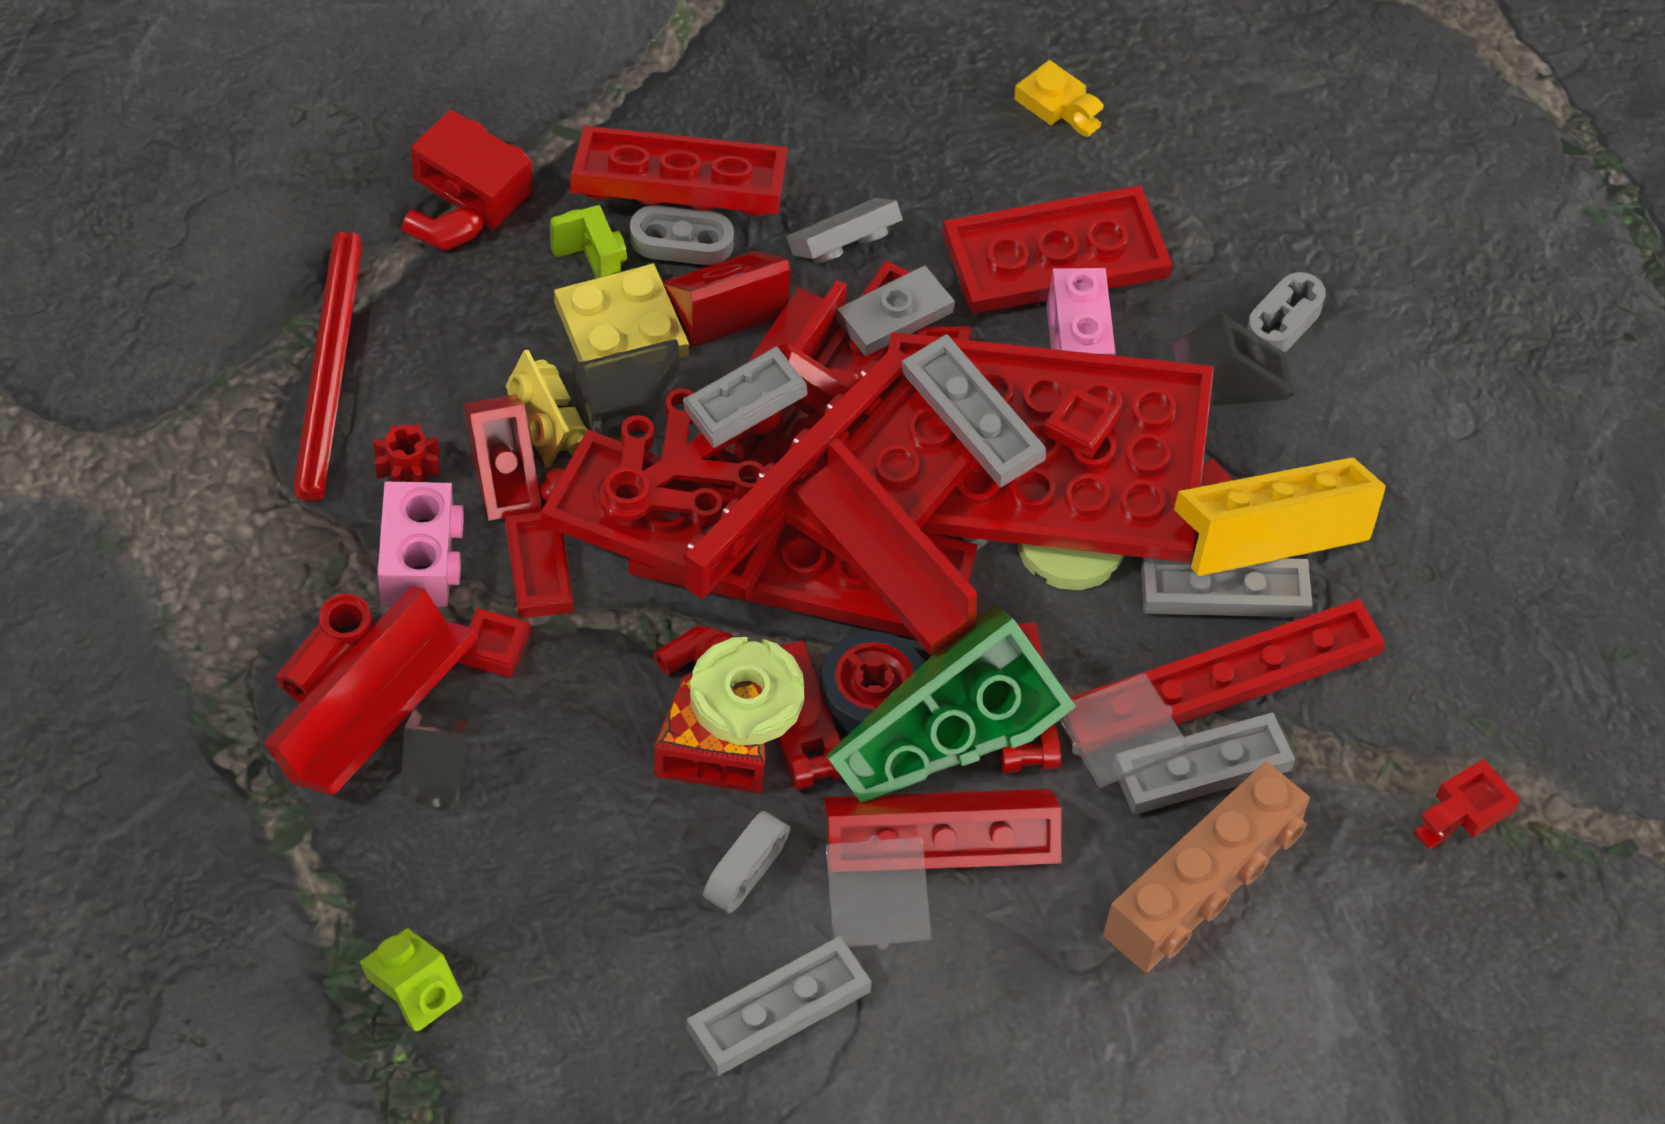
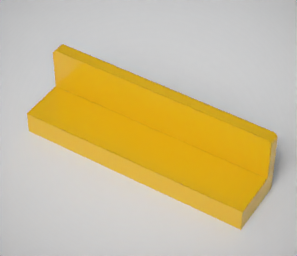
M1354 457L1182 490L1178 492L1174 510L1199 533L1191 569L1198 576L1368 541L1373 533L1386 485Z

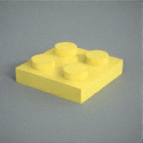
M654 263L554 290V303L587 383L689 356L688 340Z

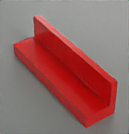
M836 280L825 298H821L798 287L748 362L774 347L789 343L816 361L840 327L836 320L837 308L845 305L847 284ZM748 433L711 457L722 462L739 464L751 457L766 434L754 435Z
M836 438L827 444L828 466L793 488V501L932 656L976 626L977 592L840 439Z
M410 586L265 740L264 745L292 784L329 795L336 794L478 640L477 634L471 627L446 622L426 589Z
M1052 789L889 794L862 803L856 796L823 798L824 813L827 820V855L830 873L1062 863L1061 806Z

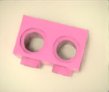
M1106 268L1053 269L1047 301L1051 349L1115 356Z
M384 483L378 562V584L381 605L392 606L410 586L426 589L436 606L448 607L449 586L460 585L461 554L460 552L452 551V538H463L464 524L463 505H453L452 483ZM422 519L431 520V521L423 522V523H421V522H416V521L422 520ZM416 566H428V568L421 570L412 569Z

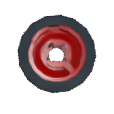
M868 631L852 634L833 646L824 658L819 688L823 704L830 712L838 733L845 737L848 736L924 664V660L911 644L894 634ZM869 682H875L880 684L875 686L869 685L867 688L863 687L865 684Z

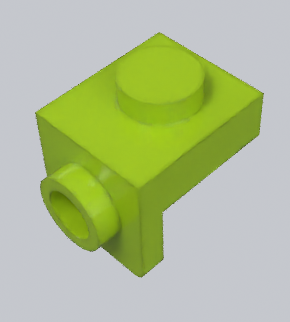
M600 205L582 210H571L550 220V242L554 257H562L584 251L596 279L621 272V262L627 261L625 243L619 231H611Z
M408 928L398 935L383 941L377 950L359 962L367 979L398 1003L407 1024L415 1031H420L462 1000V993L444 955Z

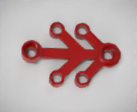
M684 388L671 391L665 400V415L668 422L662 459L642 471L644 452L650 450L654 444V424L649 418L641 415L627 418L621 426V442L624 447L621 465L607 475L599 488V502L602 509L609 516L623 521L639 519L650 510L689 514L690 519L699 526L708 527L715 525L720 520L723 507L722 497L717 491L711 488H701L693 493L662 487L675 479L733 486L734 491L739 496L744 497L754 487L755 482L747 483L741 479L745 476L757 478L764 466L753 460H746L738 464L707 459L748 433L754 435L769 433L779 424L781 410L715 448L711 446L703 434L687 444L689 427L693 421L685 410H677L674 406L683 404V399L694 392ZM634 431H642L646 433V435L641 438H635L629 434ZM632 495L634 498L624 499L620 498V496ZM710 504L714 508L709 511H703L698 509L697 506Z

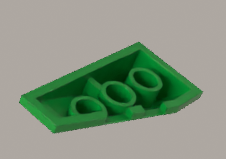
M994 605L976 619V626L932 655L826 757L862 803L923 781L927 778V775L954 765L961 764L965 766L979 761V756L1007 746L1015 748L1029 743L1076 708V706L1015 620Z

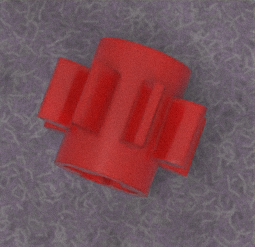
M416 423L414 426H395L393 424L390 425V431L387 433L385 440L374 439L373 446L376 458L374 460V469L377 479L388 476L390 482H425L428 474L439 476L438 438L436 436L425 438L424 433L420 430V424Z

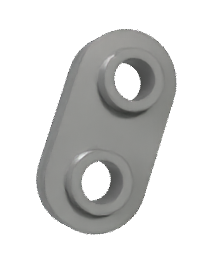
M651 205L641 208L633 215L630 221V242L637 253L647 258L714 265L723 262L731 255L734 247V227L727 217L717 212Z

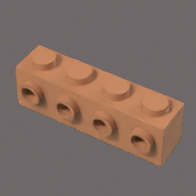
M1265 761L1111 903L1103 937L1145 974L1165 956L1168 959L1174 957L1188 942L1192 931L1204 919L1207 922L1213 920L1225 908L1231 898V894L1243 883L1246 886L1250 885L1264 871L1272 855L1281 847L1284 850L1288 849L1298 840L1307 826L1303 817L1310 797L1268 761Z

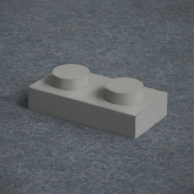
M874 198L786 237L793 256L813 259L814 263H821L844 253L842 246L858 240L860 244L886 236L888 234L886 227L902 221L903 218L897 200Z

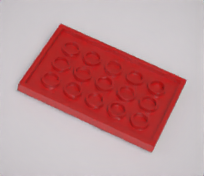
M891 332L888 351L895 347L904 354L911 356L941 337ZM951 338L1046 447V458L1043 462L1001 488L981 464L977 462L921 526L920 529L924 533L1192 563L1196 530L1174 510L1179 491L1201 487L1214 366ZM1071 385L1119 408L1118 421L1092 459L1044 435V424Z

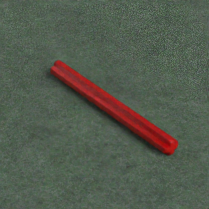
M340 231L333 236L293 485L295 496L301 501L310 500L317 502L324 497L362 252L361 237L355 232L345 233Z

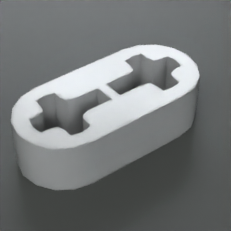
M1304 272L1291 273L1284 277L1252 311L1246 329L1248 346L1254 352L1269 357L1279 356L1288 351L1318 319L1326 294L1323 283L1316 276ZM1302 295L1309 298L1301 299L1294 307L1290 306L1292 298L1298 299ZM1277 321L1281 323L1279 331L1273 330L1269 334L1262 331V329H1271Z
M766 811L760 812L718 863L706 883L703 897L727 913H732L736 910L781 852L789 836L790 826Z

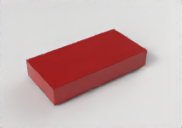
M541 512L505 516V529L518 619L574 613V601L563 533L542 526Z

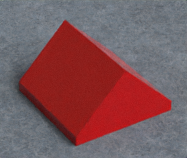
M752 251L721 263L662 281L692 348L777 319L789 301L791 269L788 259Z

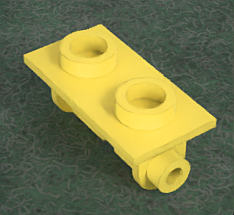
M524 350L508 379L506 388L508 395L517 394L525 404L531 443L536 447L545 467H551L559 451L568 450L571 455L575 453L587 431V427L584 426L575 407H557L567 406L571 398L559 376L556 366L548 364L546 360L534 361L529 350Z

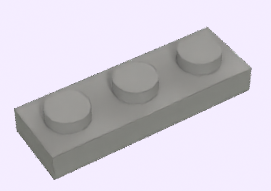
M947 334L902 361L903 375L1000 488L1045 460L1046 447Z
M1143 558L1141 577L1144 614L1307 617L1312 609L1308 559L1283 558L1198 576L1191 569L1192 563Z
M1272 712L1115 756L1112 768L1133 815L1239 786L1265 761H1268L1281 773L1292 771L1295 758Z
M838 936L687 1018L686 1030L718 1077L871 992L872 981L841 936Z

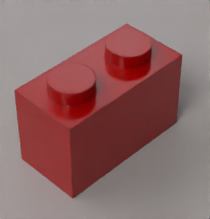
M452 109L411 146L413 180L457 208H473L477 210L482 216L483 224L492 230L533 192L532 159L519 147L506 144L487 132L479 122L468 120Z

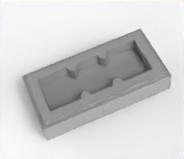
M922 266L837 308L836 320L861 352L867 356L889 345L891 332L911 334L953 313L955 301L926 266Z
M776 346L684 398V410L711 446L715 448L808 395L807 384Z

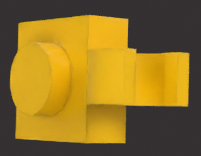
M1048 60L1015 86L1014 100L1051 126L1062 118L1079 134L1085 137H1089L1101 127V122L1093 116L1103 109L1102 102L1095 96L1086 94L1085 84L1051 60Z

